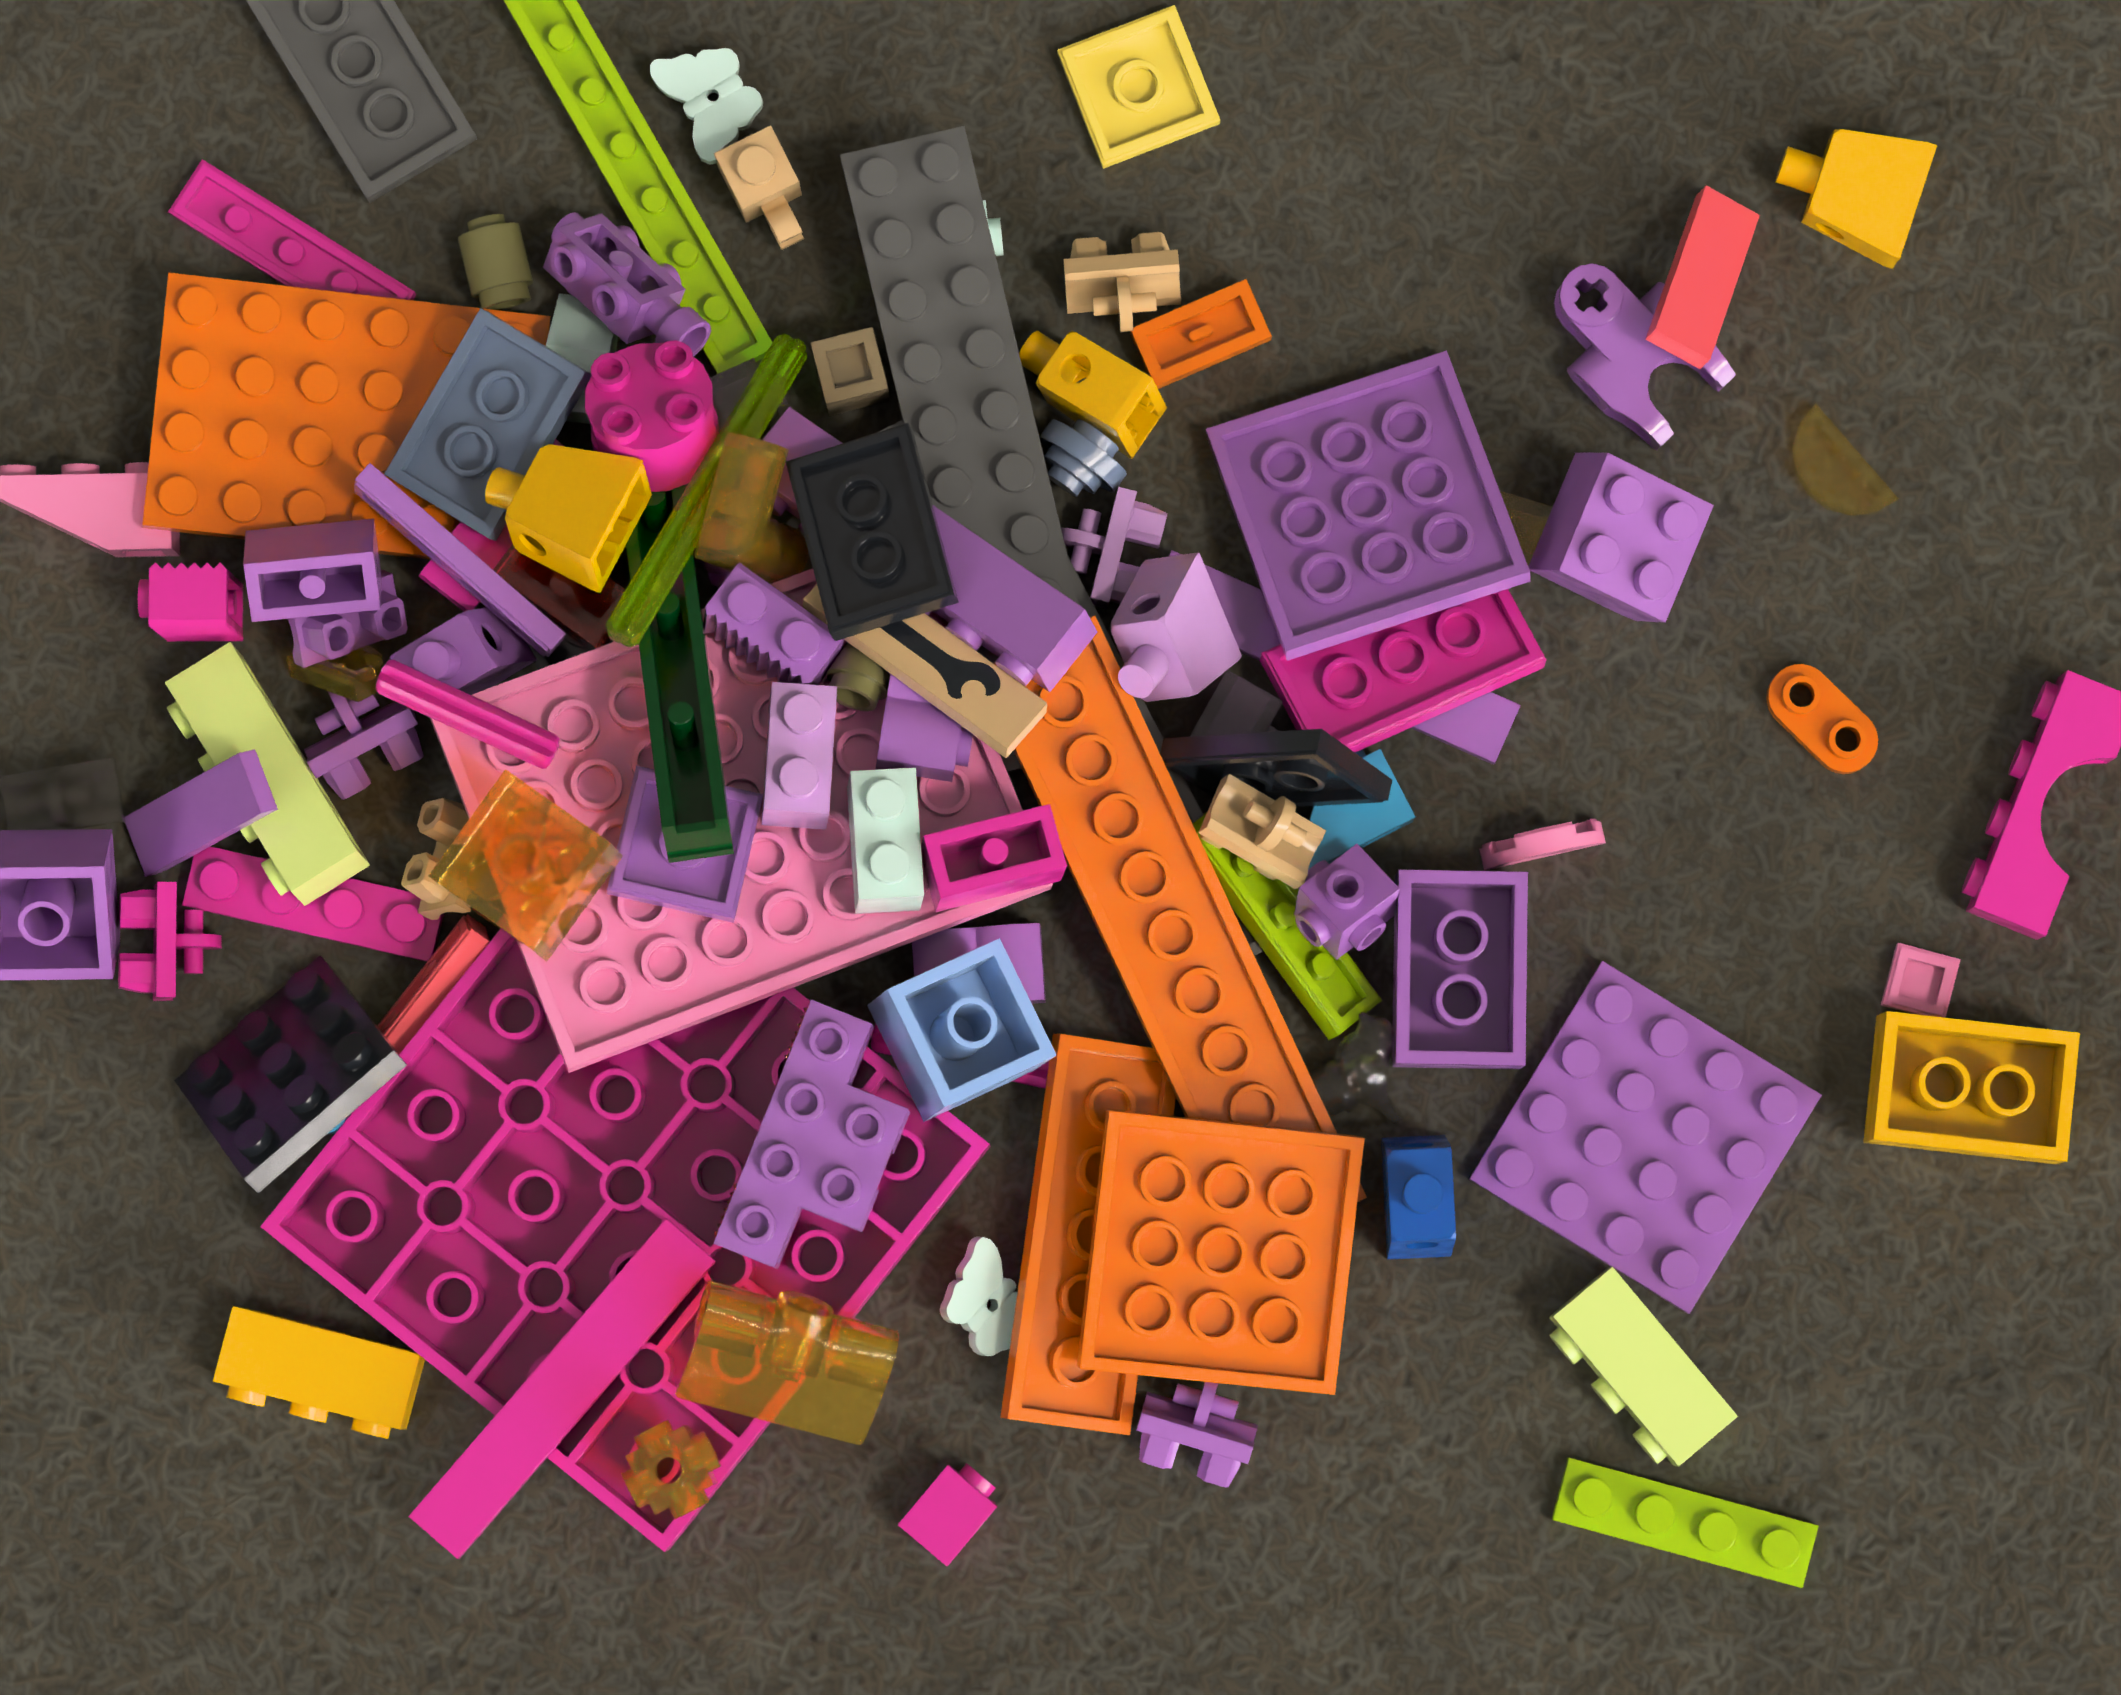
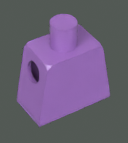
M488 608L462 612L390 656L391 660H396L469 695L495 686L537 660L528 643ZM488 631L492 635L497 650L487 642L484 637L485 632Z

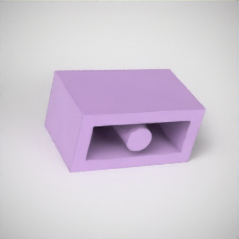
M772 682L769 700L761 825L826 830L830 812L837 686Z

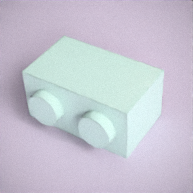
M916 768L850 771L847 796L855 914L919 911L924 898Z

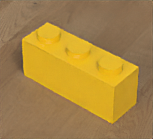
M233 1306L213 1382L229 1385L226 1397L262 1407H264L266 1396L291 1402L289 1414L324 1423L327 1421L329 1412L353 1418L351 1430L388 1439L391 1428L407 1429L425 1359L415 1351L240 1306Z

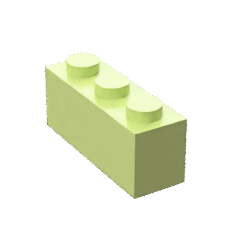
M1613 1267L1606 1268L1549 1316L1557 1326V1329L1549 1335L1550 1338L1572 1364H1576L1582 1358L1588 1363L1599 1377L1591 1384V1387L1614 1414H1617L1623 1408L1629 1412L1641 1427L1632 1434L1633 1437L1656 1464L1666 1457L1673 1466H1680L1738 1417Z

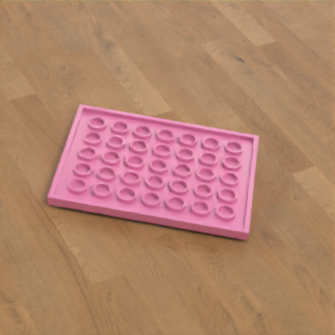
M812 568L774 582L771 585L803 607V598L815 587L817 582ZM705 608L702 609L703 622H704ZM933 611L928 615L944 628L948 625L946 620ZM714 632L706 633L725 786L763 794L769 700L772 682H777V677L767 678L766 670L757 671L756 662L746 663L745 655L736 656L735 647L725 648L724 640L715 641ZM637 634L472 694V696L548 730L559 737L557 753L546 769L536 767L430 718L568 1073L1048 891L1053 883L935 912L922 864L924 898L919 911L855 914L847 784L850 771L876 769L886 698L879 700L876 709L873 711L854 710L836 702L830 812L826 830L761 825L762 799L734 923L607 894L636 765L654 769ZM827 674L819 685L829 686L830 681L827 678ZM975 735L972 737L968 767L955 765L952 782L916 776L921 842L924 835L1023 811L1001 755Z

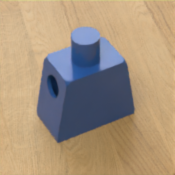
M1446 1136L1381 1138L1387 1260L1451 1257L1456 1241L1452 1150Z

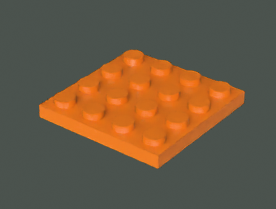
M1106 1109L1077 1367L1085 1370L1335 1395L1365 1138L1354 1135Z

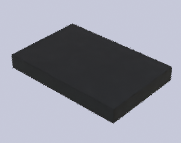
M909 423L786 461L829 633L834 641L959 603L914 433Z
M1323 729L1164 738L1160 753L1166 766L1211 797H1214L1221 779L1228 774L1238 778L1275 801L1279 797L1284 796L1293 801L1296 807L1381 803L1388 801L1392 784L1390 777Z

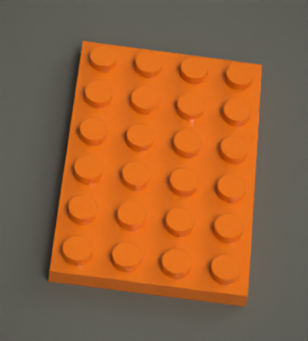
M168 272L142 528L245 539V534L248 530L374 518L379 554L430 559L354 493V482L356 477L369 463L382 474L385 473L480 308ZM484 309L546 346L551 316ZM387 477L450 533L460 523L453 516ZM518 553L508 567L525 569L527 556Z

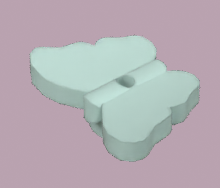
M729 48L701 50L696 57L691 54H683L673 59H656L650 65V75L657 88L667 97L683 103L688 119L694 120L692 136L694 147L701 161L709 165L717 163L714 153L732 145L739 137V130L749 128L763 107L761 94L753 87L743 86V82L738 75L740 68L738 57ZM717 93L719 97L716 101L708 100L709 94Z
M976 1236L970 1240L965 1257L956 1269V1280L948 1284L945 1297L940 1305V1314L948 1323L961 1324L962 1328L969 1332V1345L973 1352L981 1356H994L1000 1351L1010 1349L1017 1292H1014L1016 1284L1010 1278H1003L1001 1257L998 1248L992 1240ZM988 1300H990L991 1306L989 1309L987 1308Z

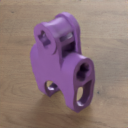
M1597 264L1581 265L1569 272L1556 291L1554 300L1555 313L1562 326L1586 349L1567 368V372L1573 382L1606 416L1622 423L1652 448L1658 450L1670 439L1674 432L1671 430L1668 421L1655 408L1649 397L1648 383L1650 374L1655 368L1668 363L1687 365L1697 371L1717 392L1729 383L1736 374L1716 345L1711 359L1701 369H1698L1645 340L1664 288V283L1657 282L1641 299H1638L1615 273L1605 266ZM1577 287L1584 293L1591 291L1593 288L1600 292L1602 296L1597 303V307L1601 312L1592 306L1584 312L1577 308L1575 303L1580 297Z

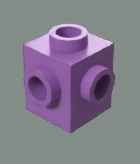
M1355 844L1329 864L1326 860H1322L1308 870L1305 883L1298 890L1294 912L1295 921L1302 935L1312 945L1316 947L1323 945L1337 960L1353 947L1358 951L1364 950L1380 937L1386 928V922L1395 914L1400 888L1358 844Z

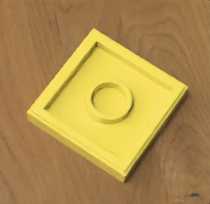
M1175 5L1057 50L1058 57L1103 169L1220 124L1221 120Z

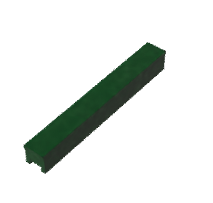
M685 485L670 491L651 492L652 496L626 544L661 826L669 863L734 854Z

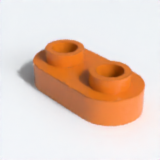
M1795 664L1782 669L1772 679L1766 696L1767 706L1771 715L1822 766L1835 773L1849 774L1862 769L1873 759L1878 747V735L1874 724L1821 671L1810 665ZM1804 685L1810 690L1812 699L1808 706L1799 707L1792 703L1789 696L1792 686ZM1848 729L1856 735L1857 746L1855 750L1846 752L1836 745L1835 736L1837 731Z

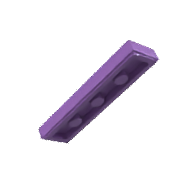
M369 463L356 477L354 493L540 655L549 657L560 645L566 635L563 630L376 467Z

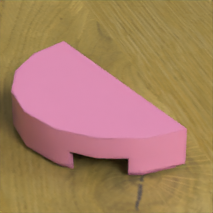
M1590 819L1576 824L1567 822L1514 835V838L1485 843L1479 850L1483 868L1486 871L1605 844L1606 841L1601 822L1597 821V819Z

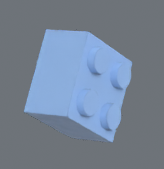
M1000 938L887 989L867 1005L924 1122L1033 1072L1056 1056V1052Z

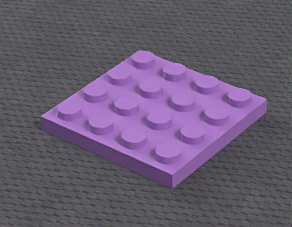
M1447 350L1206 429L1208 443L1287 661L1530 582L1529 567Z
M1602 961L1468 1180L1608 1266L1613 1267L1621 1274L1678 1309L1690 1314L1822 1095Z

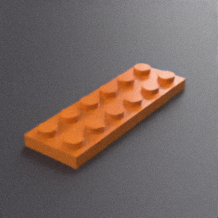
M1053 1034L1052 1046L1056 1056L1049 1060L1000 1418L1130 1435L1138 1375L1085 1370L1077 1367L1106 1109L1173 1116L1176 1096L1153 1048L1066 1034Z

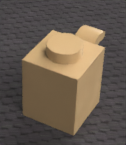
M771 125L714 153L717 166L746 223L764 214L781 250L804 240L803 232L788 202L802 196L800 183Z

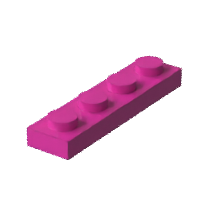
M211 846L193 857L182 903L184 907L204 910L209 913L425 962L436 951L444 913L437 920H430L418 914L421 899L412 892L349 878L304 906L291 891L282 896L278 893L261 866V863L267 859Z

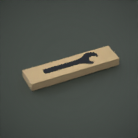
M816 584L803 598V608L827 624ZM925 613L844 639L1005 758L1010 755L1047 712V702Z

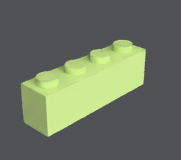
M231 642L165 682L176 700L167 706L172 719L186 739L196 734L207 752L198 758L204 772L237 753L255 749L278 810L240 831L249 843L258 838L270 856V858L261 863V866L281 896L291 891L306 906L370 866L318 778H315L304 755L251 668Z

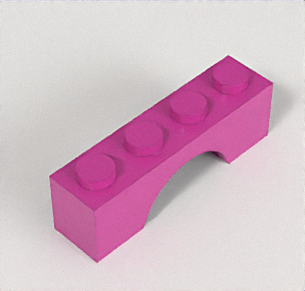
M2069 670L2058 677L2056 684L2045 681L2038 694L2031 715L2041 720L2032 743L2023 739L2016 750L2008 775L2018 778L2009 802L1999 798L1995 804L1985 830V834L1995 837L1986 861L1977 857L1974 859L1962 887V893L1971 896L1966 912L2035 940L2047 935L2070 877L2053 860L2044 843L2041 831V811L2044 799L2052 784L2066 770L2086 764H2107L2117 757L2121 747V691Z

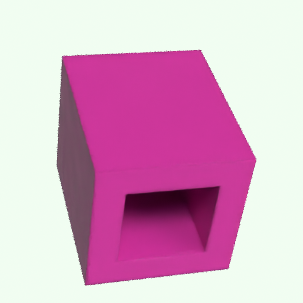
M968 1463L959 1472L948 1464L899 1522L898 1526L945 1566H948L998 1507L996 1503L988 1498L996 1487Z

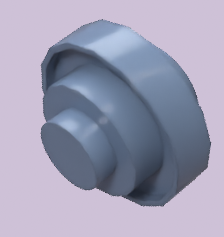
M1052 419L1039 436L1040 442L1048 449L1044 459L1051 466L1048 470L1049 479L1075 497L1078 496L1082 489L1092 494L1099 487L1111 493L1115 492L1127 475L1125 469L1113 459L1119 447L1098 429L1081 419H1078L1072 428Z

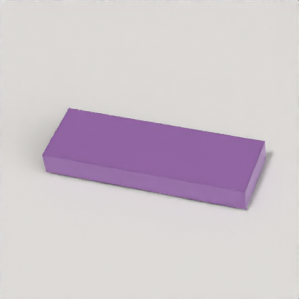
M254 749L237 753L125 816L124 821L145 877L174 867L278 810Z

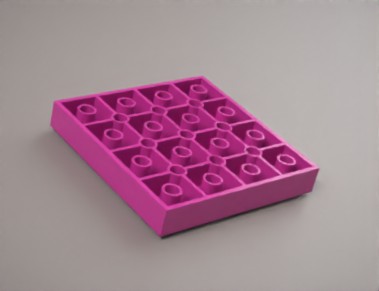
M507 920L399 1055L407 1066L351 1113L260 1227L496 1416L666 1218L714 1258L716 1260L715 1264L547 1457L662 1551L666 1552L672 1548L991 1146L949 1111L924 1122L900 1072L867 1046L852 1086L906 1107L911 1113L895 1153L890 1155L877 1188L879 1193L863 1233L802 1209L778 1269L713 1244L810 1000L793 987L568 1073L509 920Z

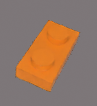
M1247 279L1135 326L1133 331H1130L1148 375L1153 378L1158 389L1269 342L1272 338Z

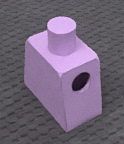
M1198 552L1147 559L1141 564L1111 621V633L1124 662V666L1118 673L1119 683L1126 693L1133 697L1141 698L1145 702L1196 695L1242 657L1201 555Z

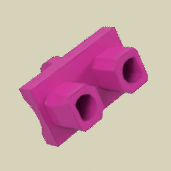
M157 882L154 890L143 889L119 895V929L153 930V954L120 953L118 960V989L137 993H153V1001H173V998L176 997V950H184V974H203V950L222 949L221 935L203 934L204 910H184V934H176L177 882Z

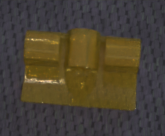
M709 1280L701 1297L694 1327L695 1342L675 1393L680 1399L861 1445L867 1436L885 1391L897 1352L899 1331L856 1318L833 1314V1308L826 1302L804 1293L784 1291L780 1292L777 1299L762 1293Z

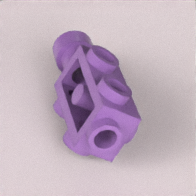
M574 212L566 215L557 223L551 235L552 243L543 268L564 286L569 294L576 297L599 318L612 333L617 335L626 344L653 334L656 335V343L677 340L691 348L693 357L704 347L709 339L711 326L691 307L680 306L686 289L681 284L677 270L667 263L658 265L640 248L638 238L630 227L625 225L616 227L602 213L584 219Z

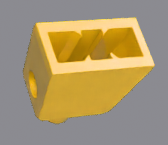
M1835 129L1827 142L1823 157L1788 146L1777 174L1776 183L1810 194L1801 223L1882 266L1893 269L1901 257L1937 145L1917 140Z
M1035 331L1029 336L1019 352L1022 366L1038 376L1036 384L1048 404L1075 422L1081 419L1098 429L1119 447L1118 451L1130 459H1133L1167 409L1152 377L1077 332L1070 331L1061 344H1058L1041 332ZM1086 378V379L1083 380L1082 382L1077 383V382L1080 381L1081 379Z
M552 444L539 449L526 475L501 467L495 468L488 479L485 490V501L487 504L506 510V525L513 547L519 553L598 593H601L652 496L643 460L635 457Z

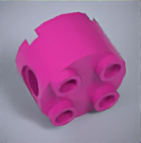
M677 340L665 343L635 344L614 353H605L594 360L591 366V378L585 389V412L591 424L593 451L635 457L643 460L651 492L670 491L691 483L703 473L702 464L708 460L710 455L713 460L719 448L720 426L718 415L713 406L712 382L704 365L693 357L691 348Z

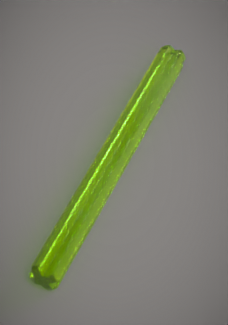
M780 334L772 342L607 620L608 636L614 642L622 643L627 647H634L640 643L807 359L806 345L800 339L792 338L787 334Z

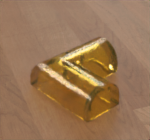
M728 432L694 554L695 558L729 572H732L740 562L769 584L803 571L808 555L804 536L798 529L771 518L788 449L760 439Z

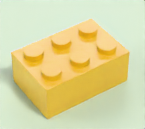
M1891 1011L1877 1015L1863 1143L2047 1164L2067 1162L2080 1033Z

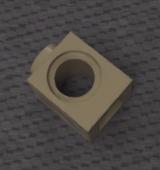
M873 327L810 342L829 416L891 401Z

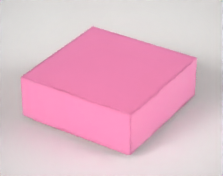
M1897 943L1881 1005L1911 1014L1946 1018L1961 959Z

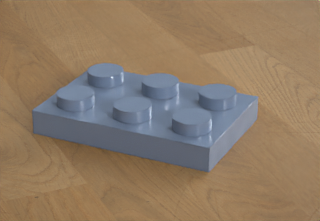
M480 308L384 475L485 537L497 541L506 525V510L487 504L485 501L486 485L491 473L495 468L501 467L526 475L539 449L554 443L591 378V373L492 313Z

